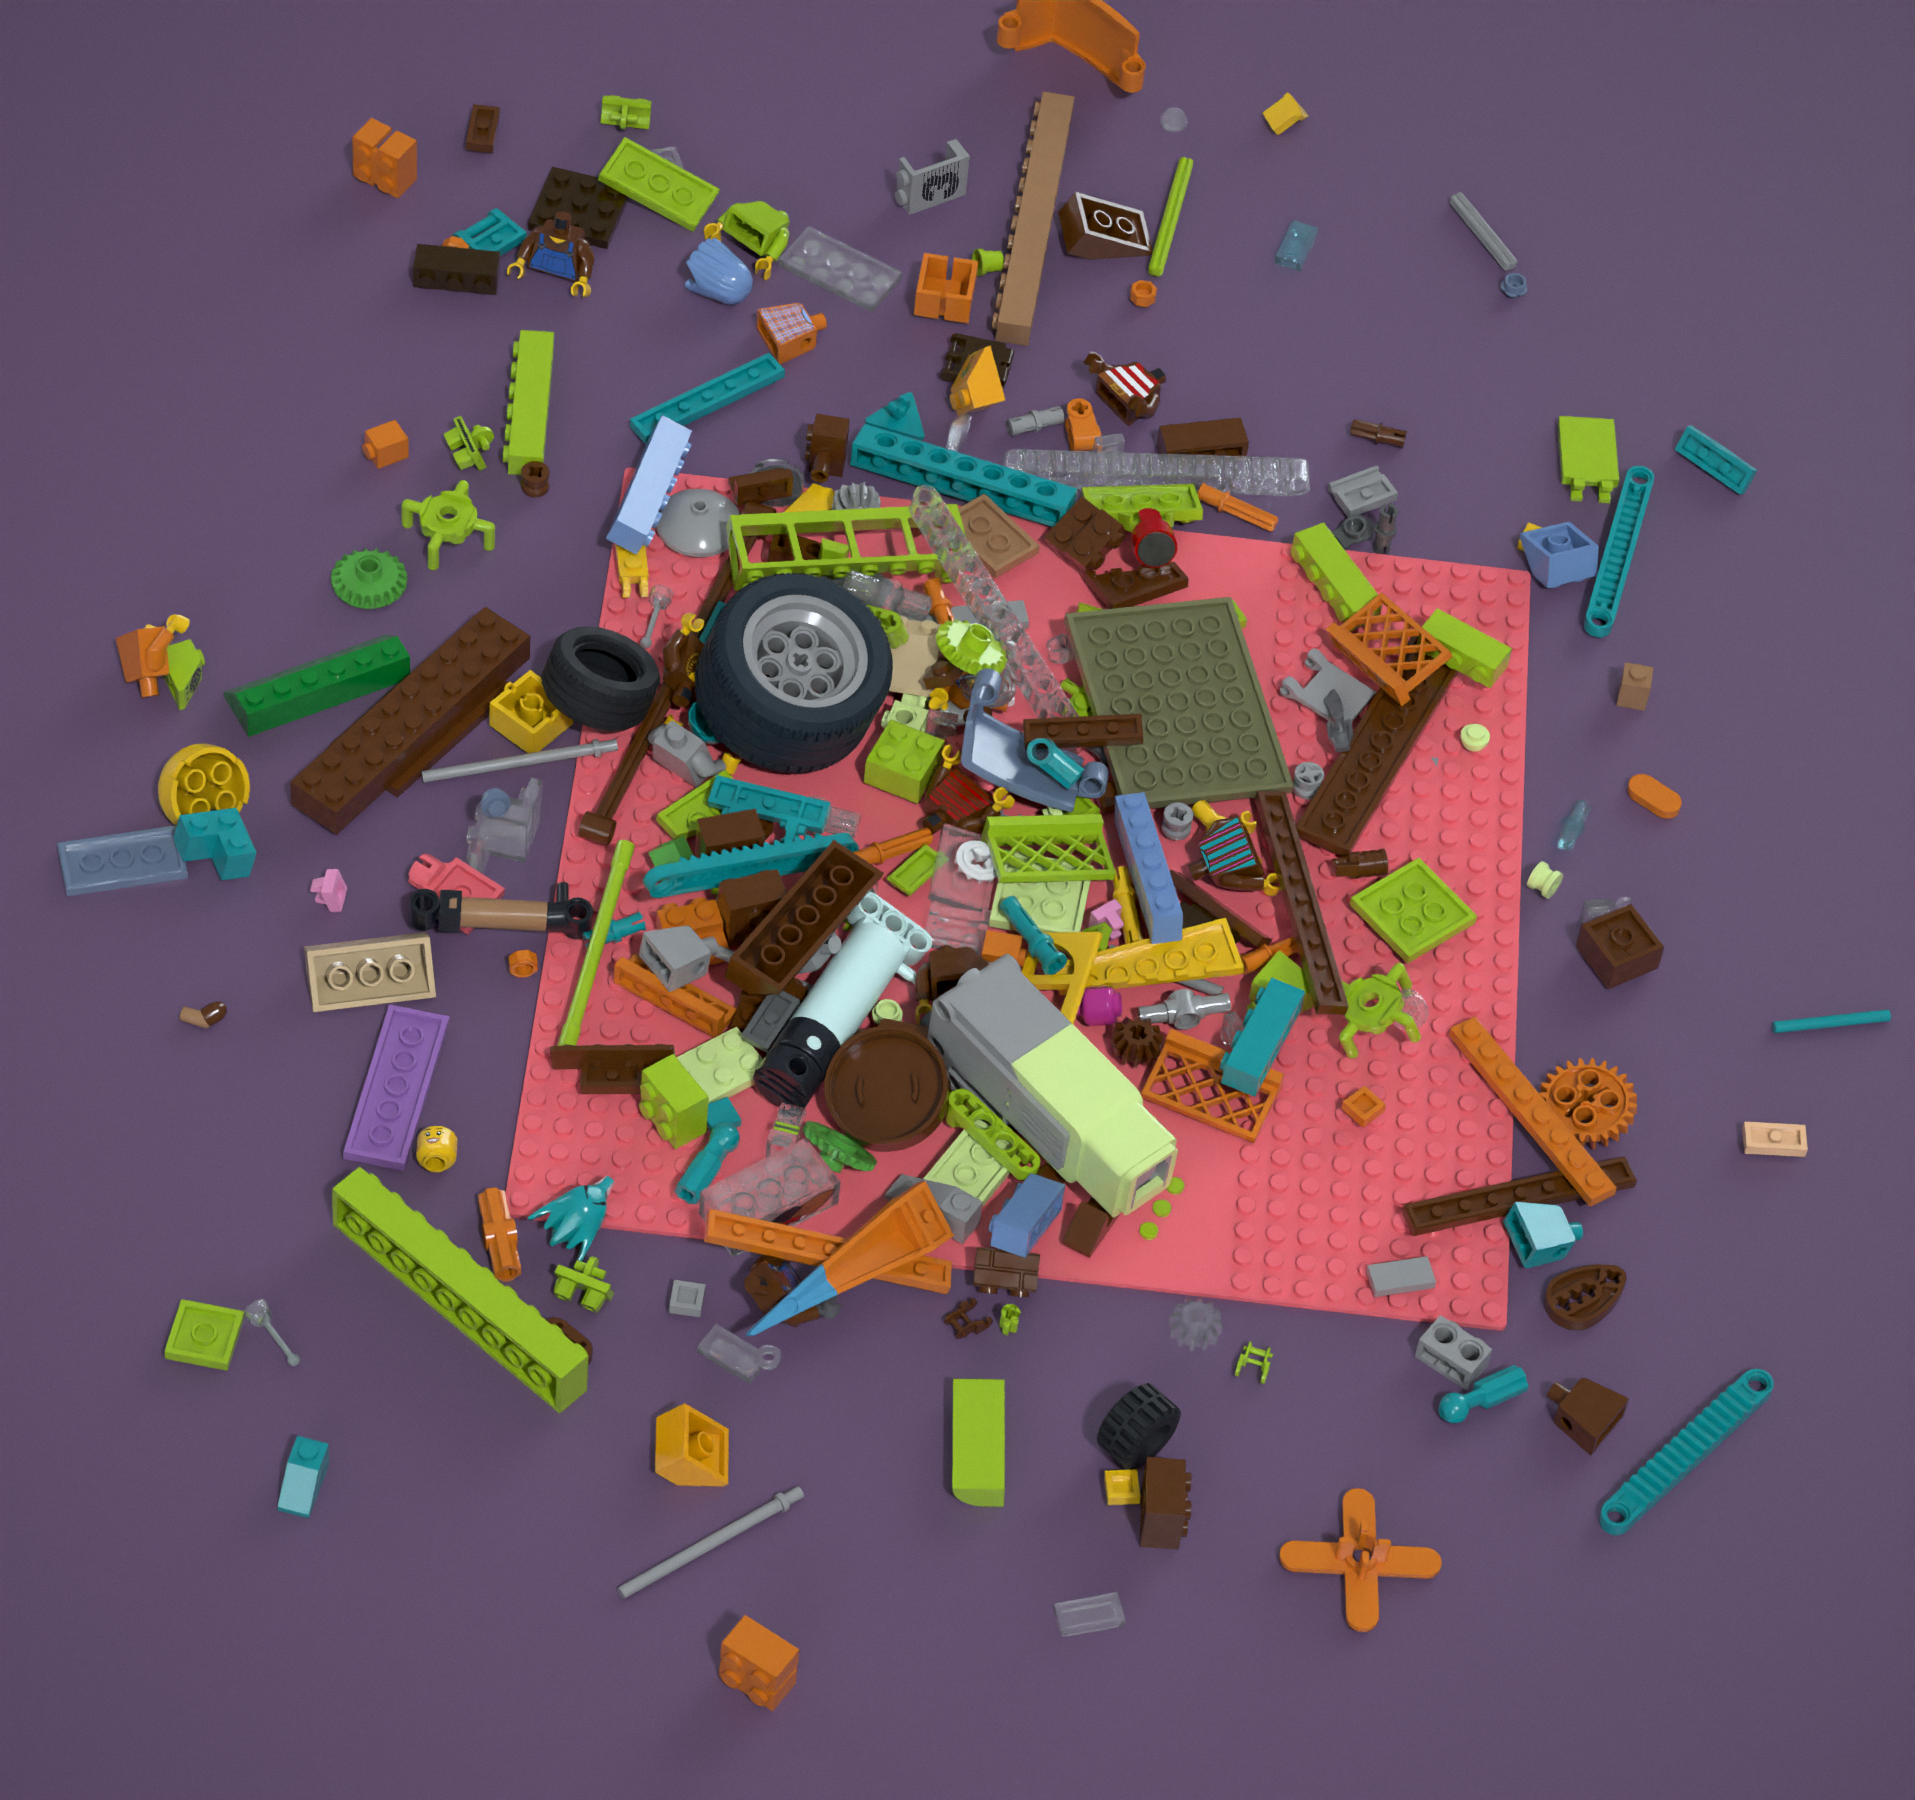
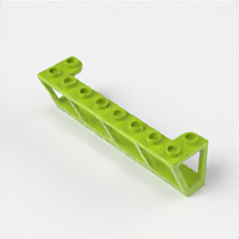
M957 504L730 515L726 524L734 591L741 590L749 583L760 578L781 573H802L803 575L808 574L815 577L833 575L835 578H844L850 574H861L862 576L869 577L882 572L901 575L907 571H918L922 574L935 572V577L941 579L943 583H952L961 579L971 559V551ZM949 526L952 553H917L910 528ZM902 529L908 555L860 556L854 531ZM845 531L851 558L804 560L802 558L796 533ZM788 534L794 561L749 562L743 536ZM957 537L962 552H958ZM736 548H737L738 557H739V561H740V570H738V562H737Z

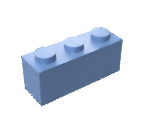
M1029 1174L1023 1183H1018L1012 1198H1007L1001 1212L998 1215L994 1214L989 1225V1232L992 1233L990 1246L1026 1258L1062 1210L1065 1184L1036 1174Z

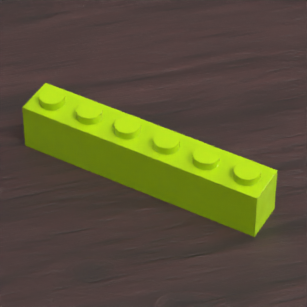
M520 330L519 341H514L513 358H518L517 362L512 361L511 378L516 379V381L510 382L509 399H514V402L508 403L507 420H512V423L506 424L505 441H510V444L504 445L503 462L508 463V474L521 475L522 467L528 462L539 461L544 463L554 353V332Z

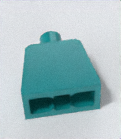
M1515 1202L1503 1220L1525 1269L1564 1259L1575 1244V1241H1579L1583 1237L1582 1225L1579 1222L1568 1223L1562 1208L1558 1205Z

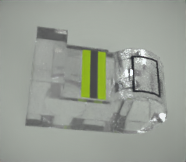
M781 1103L777 1119L774 1121L772 1130L770 1129L767 1138L766 1158L793 1164L805 1123L806 1108ZM774 1145L789 1148V1151L779 1152L774 1148Z

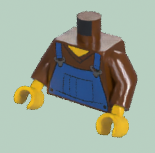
M557 212L555 220H547L543 226L534 228L524 238L516 255L518 259L516 263L508 266L507 274L510 275L513 267L518 266L520 274L517 279L523 278L526 272L524 264L528 262V268L576 281L571 286V294L577 296L578 288L582 285L584 288L583 297H588L591 293V287L587 281L591 279L595 255L589 242L585 240V231L582 228L571 225V214Z

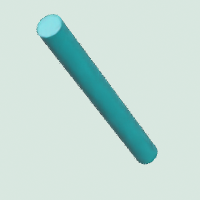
M1889 1009L1773 1021L1772 1031L1775 1034L1887 1022L1891 1020V1013Z

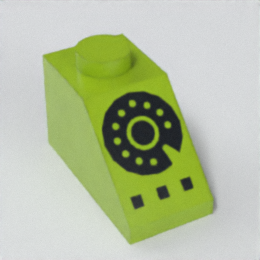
M191 639L167 647L169 674L163 676V679L179 710L186 708L202 680V666H205L202 651L195 649Z

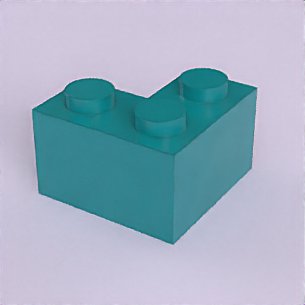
M237 808L179 816L173 841L183 862L212 858L221 880L250 877L257 852Z

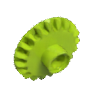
M954 619L953 621L947 620L944 624H941L936 632L935 638L939 650L952 664L961 670L973 675H977L982 669H993L999 674L1004 670L1008 661L1005 657L1007 652L1002 649V643L996 641L995 635H992L991 631L985 626L977 623L970 624L967 620L961 622L958 619Z

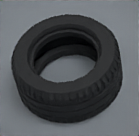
M591 626L576 627L562 633L555 641L541 676L544 692L555 708L580 724L604 731H624L640 724L646 717L660 684L658 667L652 656L643 647L615 631Z

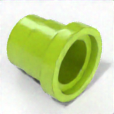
M982 248L974 249L972 260L979 261L977 276H984L986 273L1003 270L1004 258L1001 251H984Z

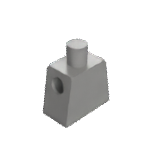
M689 926L666 928L643 933L639 956L665 988L671 992L705 976L708 971L711 955L718 953V944L712 936L700 939Z

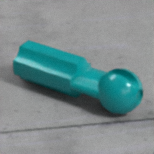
M722 1123L716 1125L711 1130L709 1142L703 1151L698 1152L676 1185L677 1187L674 1191L680 1199H683L688 1204H697L720 1171L721 1163L727 1154L733 1152L739 1145V1132L733 1125Z
M1513 1365L1475 1382L1473 1391L1464 1395L1457 1392L1447 1393L1440 1401L1439 1414L1446 1422L1452 1424L1461 1423L1466 1419L1469 1410L1474 1407L1481 1406L1489 1409L1526 1392L1529 1387L1526 1374L1521 1367Z

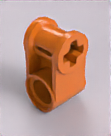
M1082 398L1071 400L1067 405L1068 417L1065 420V429L1071 452L1101 449V431L1090 402Z

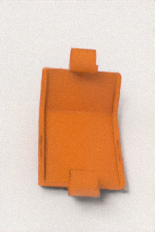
M1017 0L1016 9L1004 13L998 20L996 41L1003 48H1013L1015 51H1021L1054 42L1092 65L1124 91L1134 93L1143 88L1146 64L1137 53L1140 33L1128 20L1102 0Z

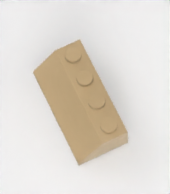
M426 932L304 946L306 973L313 1012L436 997L430 936Z

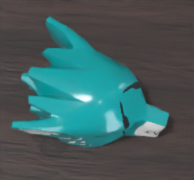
M606 1176L593 1185L575 1187L527 1218L532 1221L550 1213L544 1224L545 1230L553 1227L549 1244L554 1246L568 1241L566 1248L570 1250L583 1242L577 1260L582 1261L605 1220L607 1212L606 1199L615 1182L612 1178Z

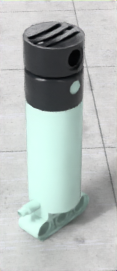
M869 892L847 917L848 922L853 928L842 943L840 951L833 956L774 1042L773 1047L755 1070L753 1078L756 1087L767 1100L780 1108H784L785 1105L787 1110L800 1111L808 1105L822 1081H824L831 1059L837 1050L855 1035L857 1029L861 1026L894 975L898 973L907 981L915 984L916 972L907 965L917 964L932 946V938L926 930L873 892Z

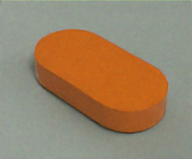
M1646 774L1634 775L1629 780L1627 793L1632 800L1664 819L1674 818L1679 814L1682 800L1676 792Z

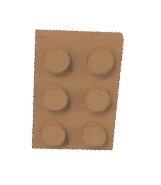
M985 493L958 508L971 556L993 578L1001 576L1039 553L1040 545ZM940 526L948 535H950L949 526Z

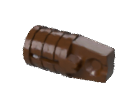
M1384 848L1348 853V856L1332 859V870L1336 876H1348L1349 879L1387 875V854Z

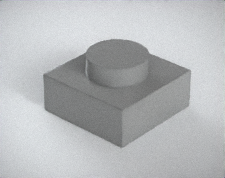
M674 1280L669 1313L701 1317L706 1284Z

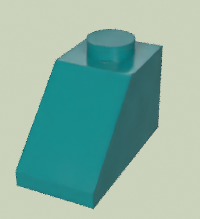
M297 1436L287 1462L277 1507L278 1511L306 1518L310 1517L329 1467L328 1443Z

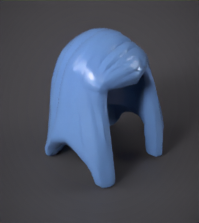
M708 238L705 242L702 241L686 262L695 279V282L691 279L686 281L685 288L689 291L723 302L724 304L735 305L743 302L752 290L753 278L748 267L716 238L712 240Z

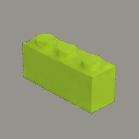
M1438 608L1422 626L1451 652L1453 657L1444 664L1478 683L1491 688L1508 667L1512 651L1511 647ZM1418 636L1416 645L1421 644V636ZM1438 651L1425 652L1426 655L1433 658L1440 654Z

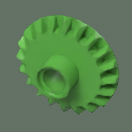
M365 547L361 552L354 549L351 555L344 554L341 561H336L335 568L332 569L331 584L336 595L347 604L358 608L375 609L387 606L401 597L407 586V572L405 571L404 564L399 562L398 556L392 557L389 551L382 553L378 548L374 551H368Z
M813 1121L806 1122L803 1132L806 1138L821 1150L817 1160L825 1167L841 1173L845 1164L862 1171H872L876 1166L877 1160L875 1157L847 1136L823 1124Z

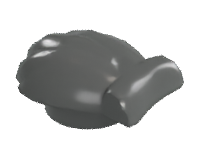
M1352 515L1338 529L1332 531V534L1341 542L1344 549H1349L1352 544L1361 543L1369 539L1373 534L1374 527L1372 526V520L1365 518L1364 515Z

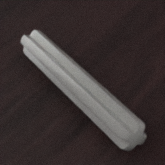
M1462 192L1453 194L1450 200L1453 208L1502 268L1507 272L1511 269L1514 270L1517 267V259Z

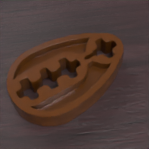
M1602 1264L1582 1266L1564 1272L1553 1278L1547 1287L1544 1298L1545 1311L1554 1323L1565 1329H1588L1603 1320L1616 1306L1626 1284V1273L1619 1266ZM1582 1291L1587 1294L1581 1298L1580 1304L1574 1301L1569 1304L1567 1311L1563 1308L1569 1303L1570 1297L1577 1300L1581 1297Z

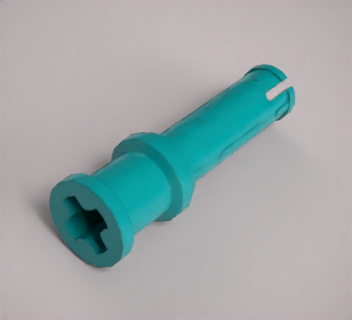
M1009 896L1004 899L1000 909L1028 944L1029 954L1039 960L1042 964V971L1046 975H1053L1059 972L1067 963L1066 955L1056 949L1053 945V938L1050 935L1041 932L1015 896Z

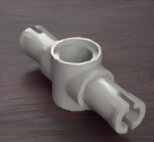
M1180 989L1171 993L1168 999L1164 1000V1003L1138 1007L1137 1013L1142 1021L1150 1018L1152 1024L1160 1022L1174 1023L1177 1029L1187 1030L1197 1026L1206 1015L1231 1012V1002L1228 992L1202 997L1201 995H1194V992L1189 989Z

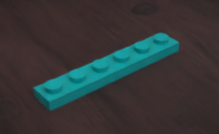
M767 353L631 418L629 427L646 444L661 415L685 426L785 378V369L770 353Z

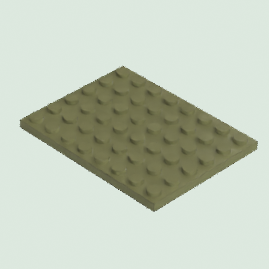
M1231 597L1065 614L1063 621L1093 716L1142 714L1143 744L1103 746L1118 796L1144 792L1149 808L1154 809L1167 807L1169 804L1176 802L1190 805L1200 800H1206L1208 803L1256 797L1257 791L1292 793L1294 785Z

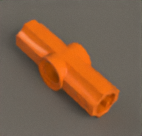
M497 1187L487 1188L483 1193L478 1194V1205L483 1222L481 1228L485 1251H489L495 1279H499L502 1282L513 1281L514 1278L521 1275L515 1220L510 1218L505 1191L499 1190Z

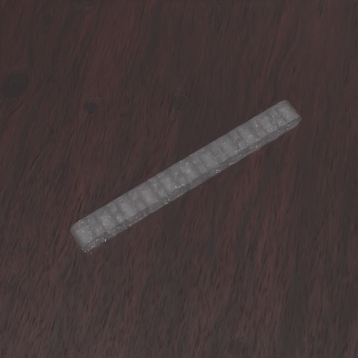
M1012 449L1004 453L1002 457L1003 466L1078 489H1082V487L1194 484L1198 493L1202 483H1206V485L1224 493L1229 491L1230 494L1302 496L1310 490L1309 465L1307 461L1300 458Z
M929 485L917 487L909 506L911 517L977 622L988 628L992 635H994L995 640L1000 642L1001 648L1006 651L1005 657L1008 661L1005 666L1037 717L1057 718L1051 712H1058L1063 717H1079L939 493ZM923 501L928 503L929 505H922L919 502ZM934 525H940L943 529L936 528ZM948 548H955L959 552H952ZM963 571H969L973 575H966ZM978 594L985 595L987 599L980 598ZM992 618H999L1003 622H996ZM1007 641H1013L1017 646H1012ZM1022 665H1029L1032 669H1025ZM1037 688H1042L1048 693H1041ZM1083 747L1062 749L1079 754Z

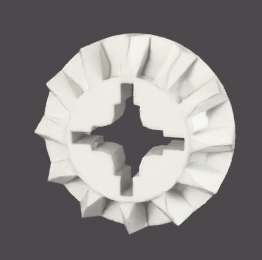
M974 840L965 842L959 847L954 862L959 865L958 872H964L967 875V880L974 878L978 884L983 881L991 883L997 877L987 843ZM975 859L976 862H984L982 868L979 864H972L973 860Z

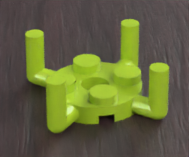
M460 480L454 491H442L441 495L433 498L430 495L422 503L410 499L402 501V526L404 528H411L413 526V512L419 514L422 533L425 536L431 537L428 544V568L430 570H437L439 568V548L443 541L461 544L474 530L484 532L483 548L485 550L492 551L495 548V525L490 521L477 518V509L469 498V484L466 480ZM447 513L455 515V517L451 519H446L442 516L446 515Z
M1396 963L1387 975L1372 974V978L1363 980L1361 977L1354 980L1350 985L1342 981L1349 1007L1346 1015H1344L1348 1024L1339 1034V1040L1348 1058L1353 1059L1358 1056L1359 1052L1352 1039L1358 1030L1371 1032L1372 1034H1381L1394 1021L1403 1025L1411 1042L1416 1043L1420 1041L1421 1034L1413 1017L1402 1011L1405 1002L1396 982L1398 981L1401 989L1405 991L1412 987L1410 977L1402 963ZM1379 999L1375 1006L1365 1007L1367 1001Z

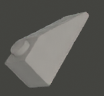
M901 1174L886 1192L884 1199L890 1201L916 1183L926 1181L954 1234L952 1238L964 1244L980 1224L983 1202L956 1186Z

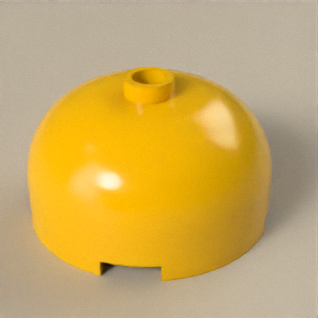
M205 743L189 745L177 751L164 765L158 782V798L161 808L174 825H177L179 816L230 808H237L240 813L243 804L248 803L250 793L248 772L241 759L225 748Z

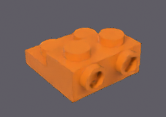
M699 897L691 901L689 905L678 906L676 903H668L656 912L657 930L689 926L700 939L712 936L716 939L718 945L729 949L723 932L724 923L715 899L707 901L706 898ZM711 955L709 965L726 961Z

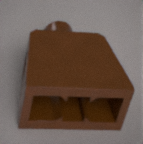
M1581 1378L1571 1390L1556 1381L1546 1396L1559 1405L1554 1418L1555 1425L1589 1455L1596 1451L1624 1417L1629 1398L1587 1378Z

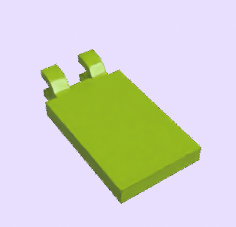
M1559 416L1557 428L1562 484L1570 485L1571 501H1582V490H1585V486H1598V502L1610 503V492H1613V487H1618L1619 483L1614 419Z

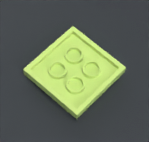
M1017 852L1014 855L1025 863L1031 859L1021 852ZM1046 857V858L1050 859V860L1053 861V862H1056V861L1058 860V859ZM1066 861L1060 865L1067 870L1077 869ZM1008 862L1004 865L1005 872H1018L1020 870ZM1038 862L1032 865L1038 871L1048 870V868ZM998 880L989 927L1018 932L1000 909L1004 899L1009 896H1015L1041 932H1080L1091 880L999 883Z

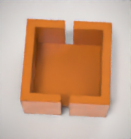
M371 117L352 137L353 176L372 186L377 184L378 189L382 192L399 198L417 180V140L396 130L379 148H376L392 132V128Z
M924 253L916 290L914 315L936 319L939 318V315H943L944 320L969 324L979 261L954 257L951 280H946L949 256Z
M744 1615L721 1643L719 1677L730 1688H737L747 1694L756 1705L765 1706L774 1711L796 1684L800 1649L747 1615Z

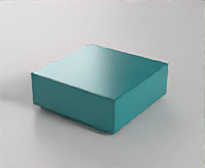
M728 1097L708 1104L707 1127L710 1132L716 1125L722 1123L731 1124L735 1128L741 1126L742 1120Z

